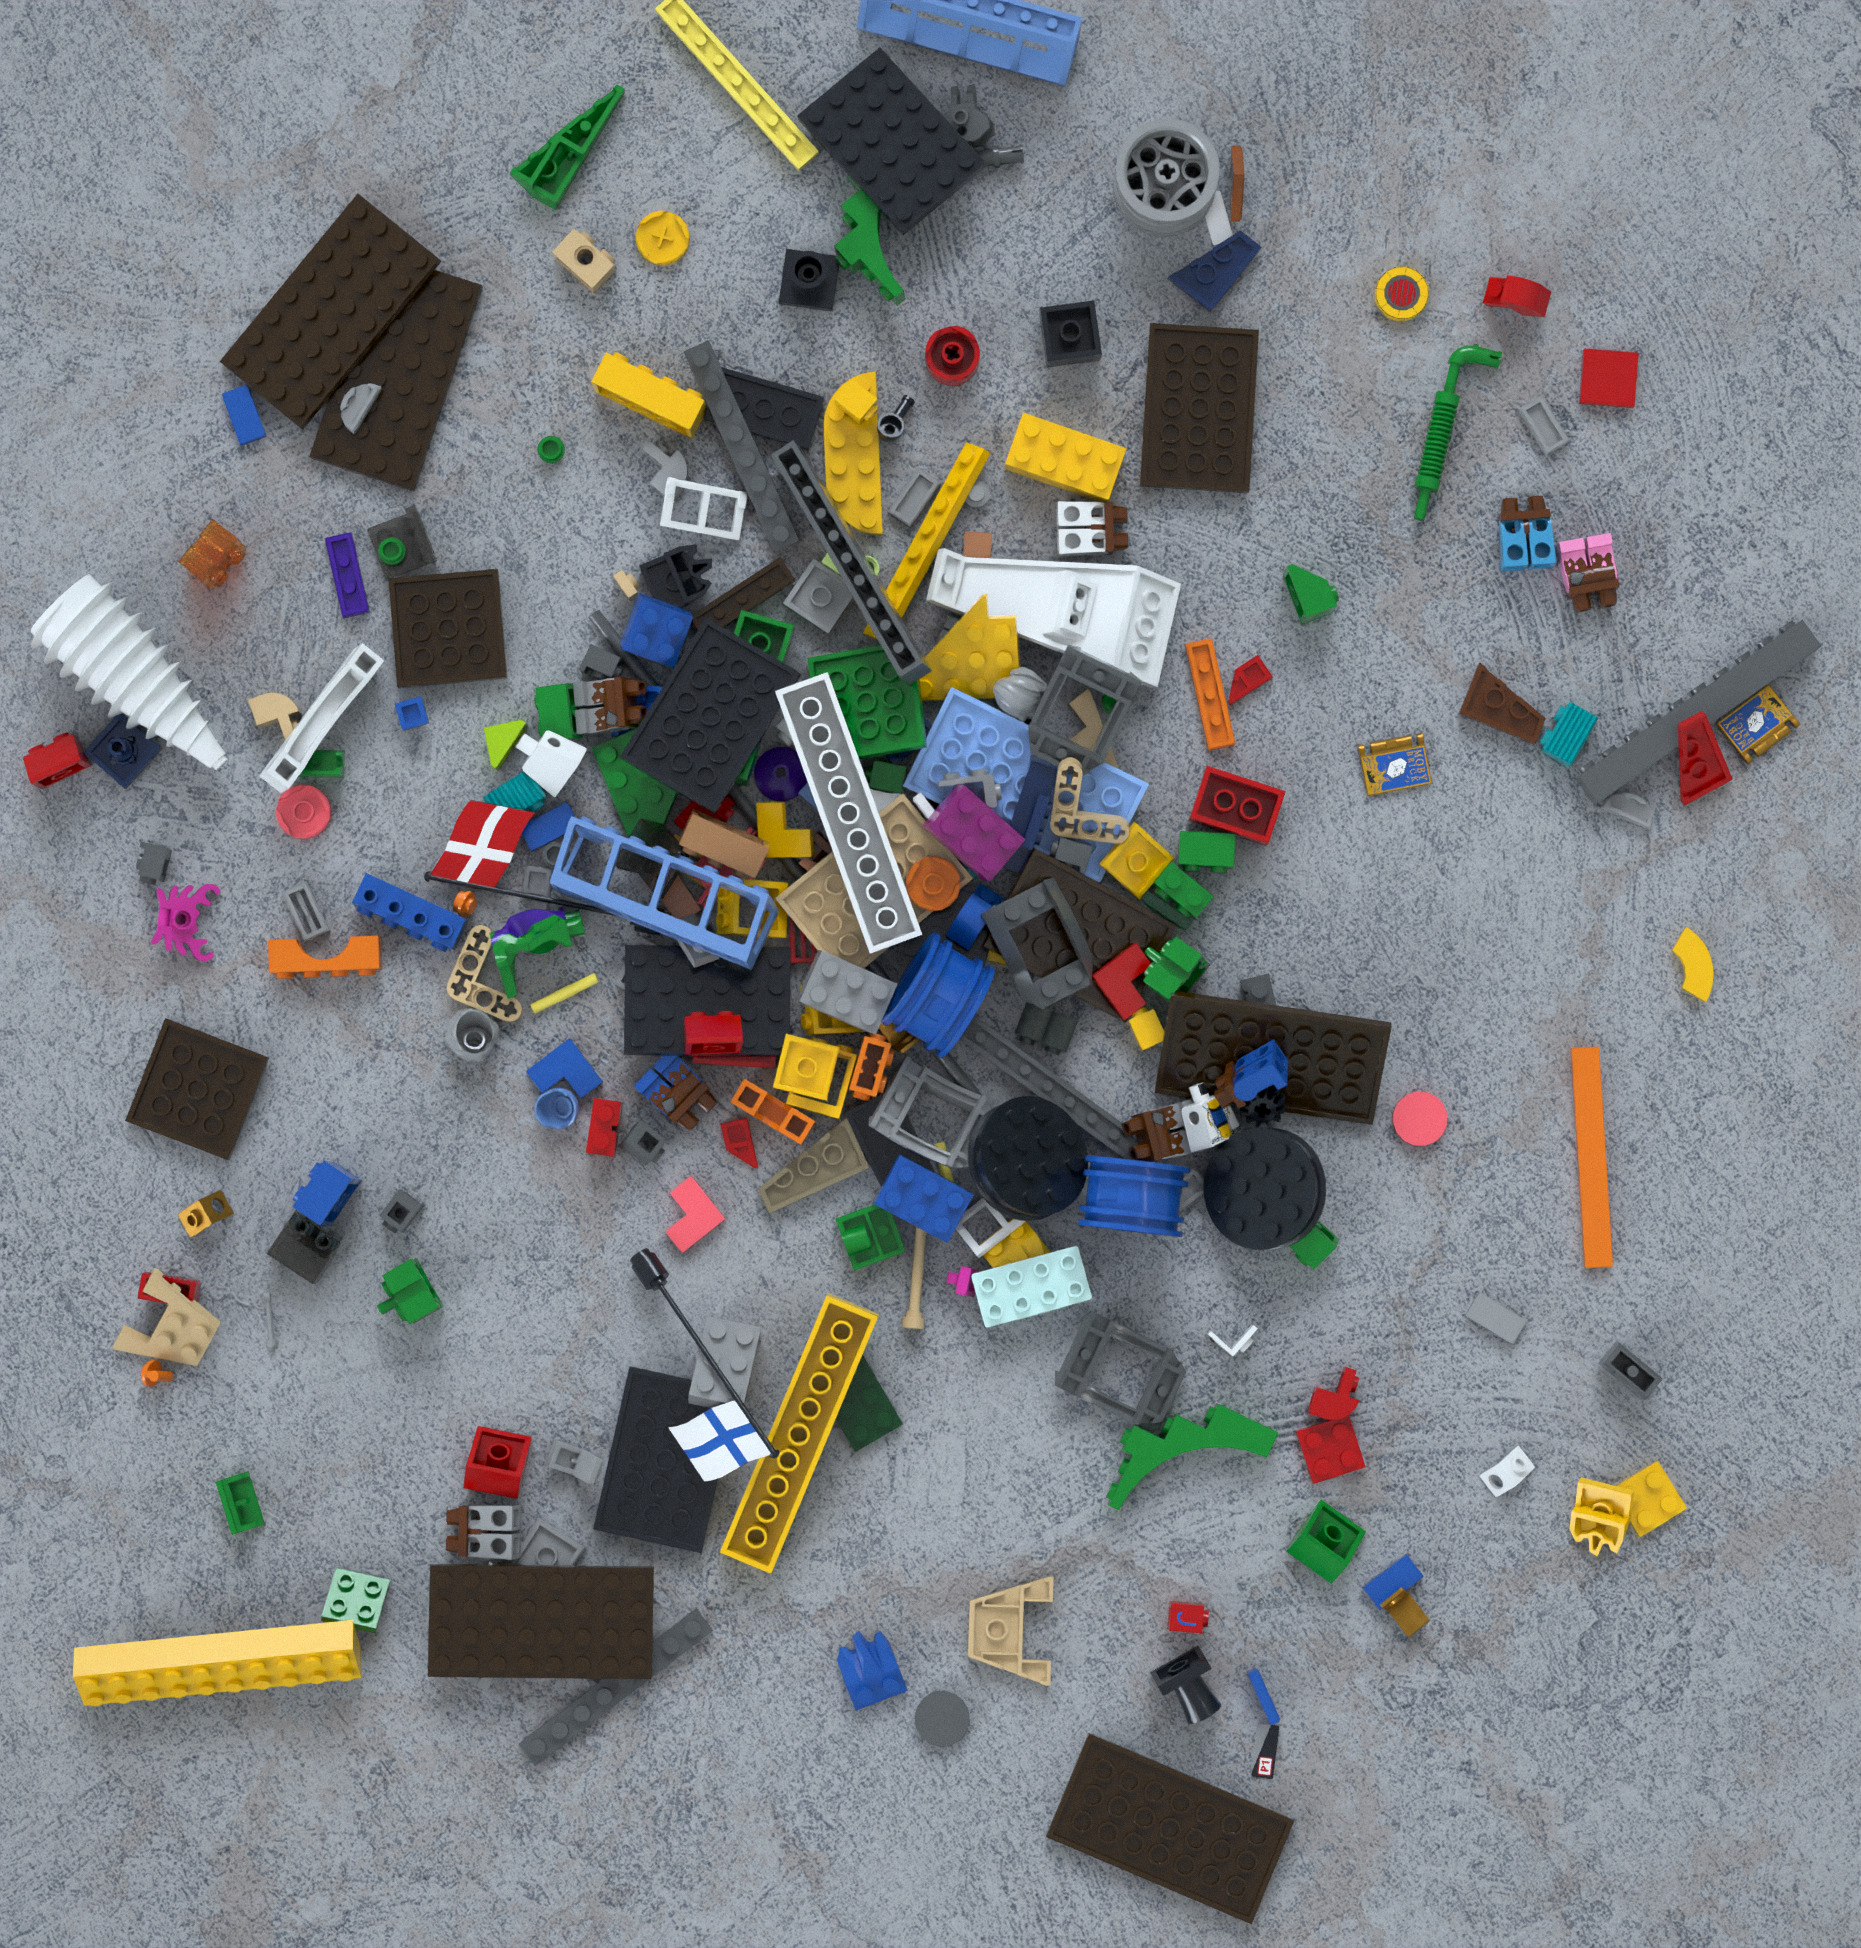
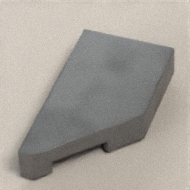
M526 865L522 892L550 898V880L553 869ZM527 899L534 909L548 910L549 903Z

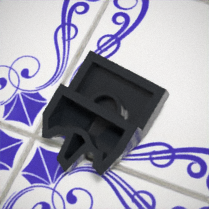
M697 544L680 546L665 552L663 556L641 564L639 567L652 598L684 608L704 596L712 583L709 580L702 579L701 575L712 569V558L695 560L693 556L697 553Z

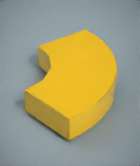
M1685 927L1671 950L1680 959L1684 967V981L1681 989L1706 1002L1713 985L1712 959L1707 947L1699 936L1688 927Z

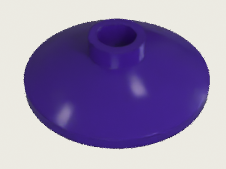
M772 748L762 754L755 765L754 779L756 786L765 797L774 801L783 802L796 798L808 782L798 753L791 748ZM779 768H783L786 770V776L778 778L776 771Z

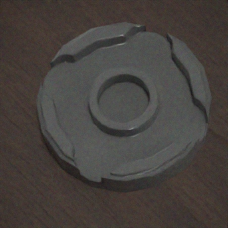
M945 1690L935 1691L925 1696L917 1706L915 1713V1725L921 1738L929 1744L938 1747L952 1746L960 1741L966 1734L970 1723L969 1710L963 1699Z

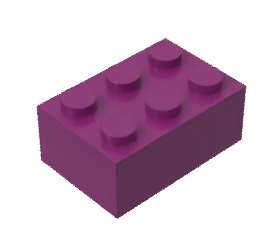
M957 784L922 825L928 833L981 880L989 882L1026 840L965 785Z

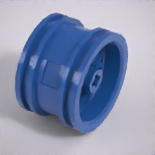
M934 932L918 949L899 979L881 1023L885 1026L893 1023L894 1031L897 1033L902 1030L907 1031L924 1042V1049L931 1051L935 1048L936 1056L943 1058L954 1047L976 1014L990 987L995 968L990 964L982 967L983 960L979 958L970 960L953 950L951 941L946 939L940 942V935Z
M1085 1156V1162H1090V1169H1084L1083 1175L1089 1176L1086 1204L1079 1207V1211L1084 1212V1220L1078 1219V1225L1182 1237L1183 1232L1177 1231L1178 1223H1184V1218L1179 1217L1182 1187H1188L1189 1182L1183 1181L1184 1174L1190 1173V1168L1129 1159Z

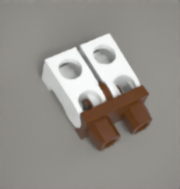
M1058 501L1056 505V527L1058 530L1057 558L1083 555H1112L1114 551L1127 549L1128 533H1114L1113 524H1127V507L1113 506V502Z

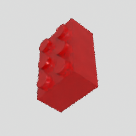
M1206 766L1188 821L1227 834H1235L1236 837L1267 846L1286 791Z

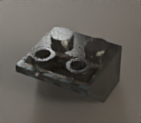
M295 1210L267 1252V1255L311 1284H317L331 1264L344 1237L327 1226L318 1225Z

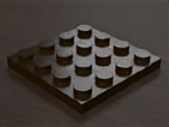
M498 569L388 578L398 688L507 679Z
M165 1018L125 1121L230 1160L269 1057Z

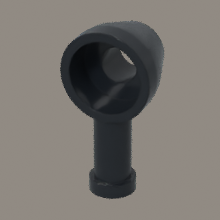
M904 395L902 397L901 403L894 413H886L879 418L877 432L884 442L891 443L903 434L905 427L903 418L910 407H913L915 401L910 396ZM885 430H890L893 434H887Z

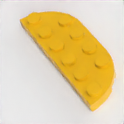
M876 371L853 377L856 382L877 398ZM849 379L833 394L825 411L824 450L826 488L843 519L852 528L867 534L883 535L879 435L877 432L878 411L869 422L864 420L860 425L835 404V398L851 380Z

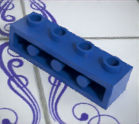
M368 873L365 874L352 901L353 904L358 906L357 912L370 918L373 913L383 917L381 923L394 929L398 925L407 928V935L420 941L423 936L433 940L431 946L444 952L448 948L455 951L468 923L467 919Z

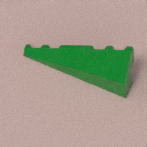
M615 85L611 92L601 100L598 99L594 102L590 109L582 115H578L552 136L538 151L532 152L528 159L518 167H514L510 171V176L533 198L557 210L623 97L625 89Z

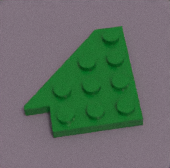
M636 728L594 746L592 749L628 838L630 836L637 837L643 840L646 845L660 839L678 793L620 759L622 752L637 730Z

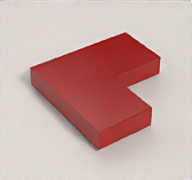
M1137 943L1130 945L1092 975V978L1122 1020H1126L1146 1004L1131 983L1151 964Z

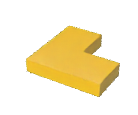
M785 802L756 803L758 838L769 842V850L765 858L814 856L813 829H787Z

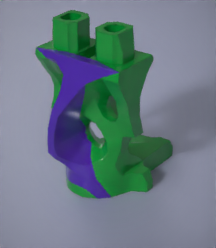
M558 907L556 911L542 909L526 910L510 916L502 929L489 933L507 999L513 998L517 994L515 955L519 951L544 954L553 950L559 944L564 947H571L572 937L585 934L579 909L566 913L563 907Z

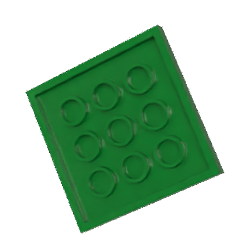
M881 645L807 658L809 678L828 672L859 759L927 748L920 679L908 686L897 674Z

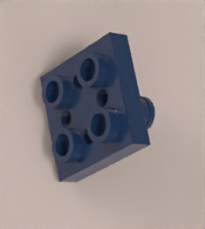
M121 713L112 719L83 753L124 789H127L162 748L151 738L146 739V734L139 727L126 729L128 718ZM131 737H135V738H136V742H135L134 744H131V743L129 742V740L132 741V742L134 741V739L131 738ZM132 756H136V757H137V762H136V763H131V762H134V761H135V758L132 757Z

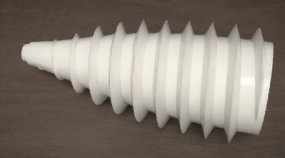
M90 574L81 578L66 590L33 625L30 631L34 635L31 648H38L43 645L48 648L44 660L46 664L57 660L64 663L60 671V678L76 674L79 679L75 691H82L89 687L95 690L91 701L92 705L103 701L111 703L108 713L109 718L124 713L129 716L126 729L142 725L148 728L146 739L158 735L167 740V747L175 745L187 752V756L191 755L207 767H213L215 770H218L228 760L224 756L226 753L208 728V721H204L197 709L201 700L192 701L187 692L192 680L180 682L176 675L181 661L168 665L165 660L164 654L169 644L158 648L154 646L151 638L156 628L145 632L140 629L137 624L142 612L132 616L125 612L124 607L128 597L115 601L110 595L114 582L101 586Z

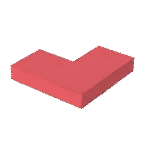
M692 1176L670 1192L687 1215L665 1232L678 1249L684 1253L723 1222L725 1217Z

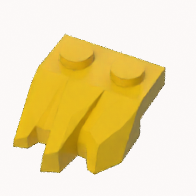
M1025 1222L986 1252L983 1257L992 1268L1051 1252L1030 1225Z
M1581 1477L1578 1481L1575 1507L1571 1512L1570 1531L1575 1542L1588 1538L1589 1551L1598 1556L1602 1545L1605 1543L1609 1544L1610 1550L1617 1554L1630 1523L1634 1491Z

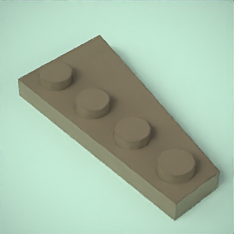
M844 1119L758 1188L769 1214L870 1168L848 1119Z

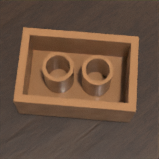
M694 808L679 839V845H682V851L695 857L698 854H702L708 857V863L719 868H723L724 865L733 868V874L748 880L749 876L756 878L769 850V842Z

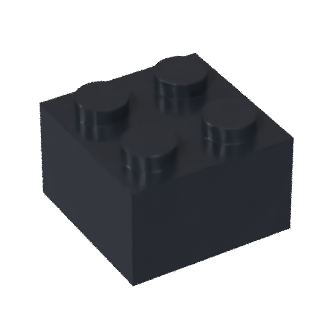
M1094 300L1040 307L1039 317L1047 368L1101 360L1102 351Z

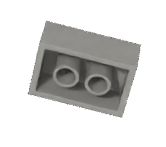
M818 950L796 1001L864 1032L876 1035L897 983L825 951Z
M707 1316L701 1341L745 1405L761 1327ZM699 1348L688 1403L713 1408L734 1401V1398Z

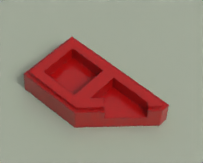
M1259 655L1235 669L1228 699L1230 706L1273 679V676Z
M748 1118L721 1123L726 1151L753 1168H758Z

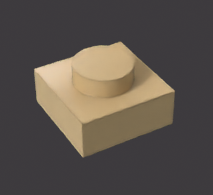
M620 570L613 575L615 581L630 602L637 598L638 591L636 589L640 585L631 573L626 575L623 570Z

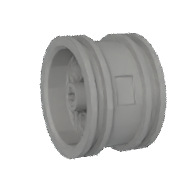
M1172 118L1156 119L1135 129L1121 146L1113 178V196L1117 208L1125 220L1137 230L1159 237L1176 236L1198 225L1207 215L1218 186L1220 167L1215 147L1207 135L1200 129L1182 120ZM1168 146L1177 147L1183 150V153L1174 152L1168 149ZM1143 153H1151L1155 160L1152 163H1145L1141 160L1140 156ZM1194 167L1199 171L1200 175L1196 178H1191L1186 175L1185 170ZM1138 177L1141 189L1131 190L1128 181ZM1190 195L1194 202L1187 207L1183 206L1180 200ZM1159 198L1164 202L1165 206L1161 209H1155L1150 205V201Z

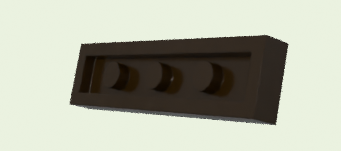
M779 557L692 614V623L698 631L705 618H708L725 628L739 619L741 610L751 611L795 582V578L781 557Z

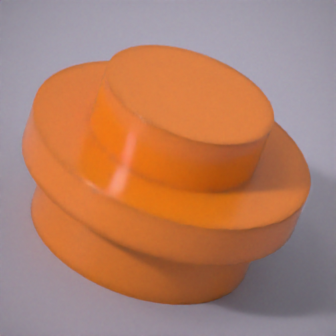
M460 891L454 900L453 911L463 918L471 915L477 906L474 892Z

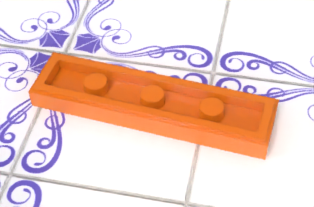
M1209 638L1186 643V653L1208 751L1234 746L1235 739L1213 640Z

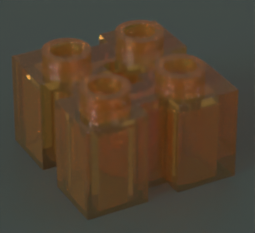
M212 519L199 535V539L194 545L189 547L178 562L213 590L215 586L220 587L228 578L226 570L230 565L237 566L243 560L246 554L244 552L246 547L238 538Z

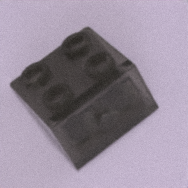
M415 505L405 508L406 514L367 529L386 579L394 578L437 561L420 513ZM390 537L401 540L406 548L405 558L397 565L384 563L378 554L380 543Z
M640 818L630 836L643 840L648 847L654 849L655 846H660L670 852L669 855L679 858L682 855L689 858V854L682 851L683 847L679 845L678 840L664 824ZM621 848L615 866L618 869L638 873L654 893L662 864ZM670 867L660 899H663L680 873L679 870Z

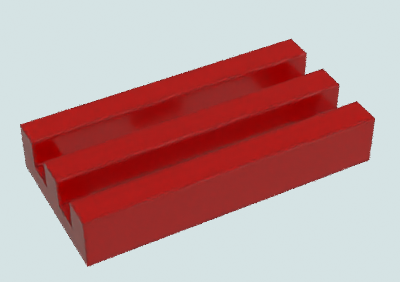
M789 916L790 964L812 963L817 949L811 943L812 957H806V936L801 930V958H796L795 922Z

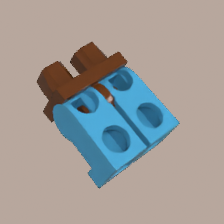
M1543 496L1528 497V510L1526 511L1518 510L1517 498H1505L1502 500L1501 513L1497 518L1501 555L1500 572L1525 570L1527 566L1528 570L1553 568L1556 564L1550 509H1546Z

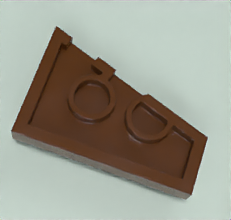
M1481 663L1477 666L1458 713L1533 745L1536 744L1546 720L1544 716L1524 699L1517 696L1504 682L1497 679Z

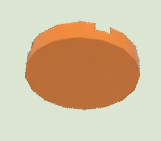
M938 856L924 857L915 862L909 869L906 878V890L911 901L919 908L928 911L942 910L950 906L958 897L961 888L960 875L955 866L947 859Z

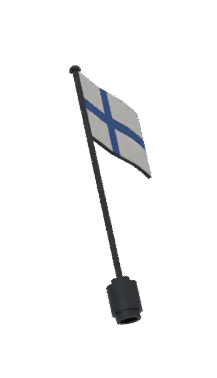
M648 1248L636 1253L630 1259L632 1263L631 1268L646 1290L661 1291L734 1398V1401L713 1407L685 1424L669 1427L704 1481H711L730 1474L750 1461L765 1456L777 1458L780 1454L779 1450L774 1449L664 1286L667 1283L666 1279L669 1273L654 1252H650Z

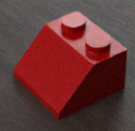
M68 732L60 734L53 738L54 743L45 747L43 744H40L28 750L29 754L24 756L23 760L32 785L44 789L91 767L87 755L83 753L84 749L79 738L73 733L70 735Z
M721 1011L717 1013V1016H706L705 1012H692L690 1016H685V1055L741 1053L743 1034L740 1015H734L733 1011Z
M478 1426L466 1464L463 1488L518 1499L532 1437Z

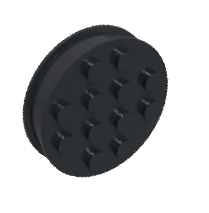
M1033 1096L1010 1099L985 1113L972 1131L968 1145V1164L973 1182L985 1201L996 1211L1009 1218L1019 1221H1036L1060 1212L1077 1199L1086 1182L1087 1176L1083 1175L1084 1169L1088 1170V1162H1085V1156H1088L1083 1135L1069 1114L1051 1101Z
M1249 1128L1230 1136L1214 1152L1205 1173L1204 1199L1212 1222L1220 1233L1231 1242L1252 1250L1282 1249L1302 1240L1317 1224L1326 1200V1178L1319 1157L1312 1147L1298 1135L1278 1128Z

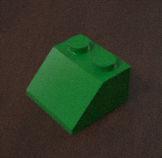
M1293 564L1286 567L1283 577L1301 625L1331 615L1337 607L1336 602L1339 601L1335 586L1330 587L1328 580Z
M1320 1500L1296 1533L1286 1552L1332 1584L1348 1566L1366 1531L1326 1502Z

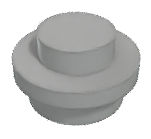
M976 480L965 503L973 508L984 506L990 497L988 486L984 482Z

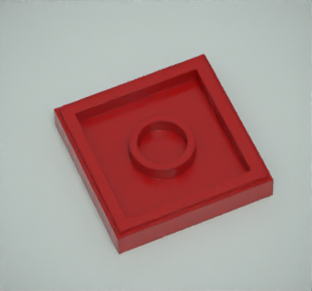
M1584 348L1579 404L1634 408L1639 353Z

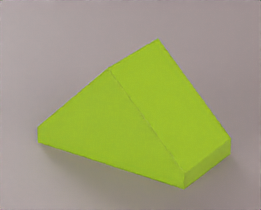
M523 720L484 727L491 766L495 770H500L527 729L528 725Z

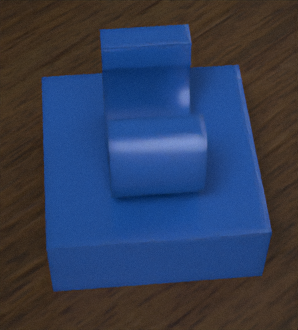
M421 696L395 703L403 731L430 724Z

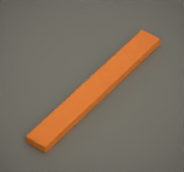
M1599 1047L1570 1048L1584 1268L1613 1267Z

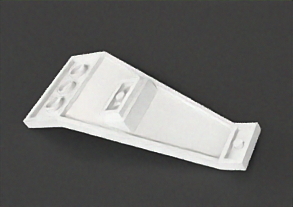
M942 548L938 549L926 601L964 615L983 594L987 593L989 616L1016 615L1018 637L1063 654L1068 645L1081 647V650L1127 673L1132 672L1142 680V685L1155 688L1158 687L1181 584L1136 565L972 558Z

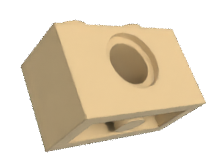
M574 228L552 251V254L563 267L595 294L616 271L613 264L615 259L605 249L599 251L594 247L593 243L595 241L585 231L579 233ZM583 254L593 256L592 262L588 265L580 264L579 258Z

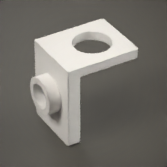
M1251 1325L1231 1348L1211 1331L1207 1335L1228 1354L1234 1356L1238 1350L1243 1353L1254 1341L1251 1336L1258 1328Z
M1517 1446L1498 1464L1483 1472L1480 1478L1493 1495L1498 1497L1518 1485L1535 1466L1522 1449ZM1491 1475L1500 1477L1503 1487L1496 1486L1491 1480Z

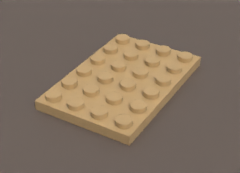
M903 793L879 812L905 888L909 869L915 862L930 856L947 859L955 866L960 875L961 888L973 879L958 859L922 827L926 822L925 819ZM833 851L775 898L817 950L825 951L864 969L889 948L887 947L873 953L869 952ZM910 899L918 923L933 912L919 908Z

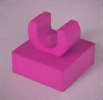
M961 1266L960 1274L948 1272L946 1283L957 1285L955 1292L957 1294L975 1297V1288L971 1276L974 1273L980 1272V1270Z

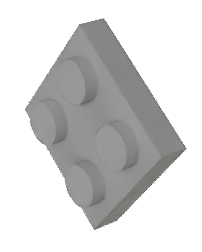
M813 558L783 602V605L829 635L852 601L853 596L841 576Z

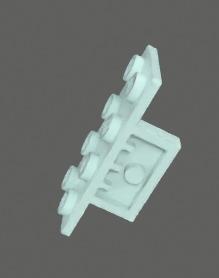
M1077 1246L974 1273L971 1276L984 1325L987 1328L1064 1308L1092 1298Z

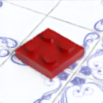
M1349 1415L1342 1419L1327 1420L1295 1431L1312 1484L1366 1467Z

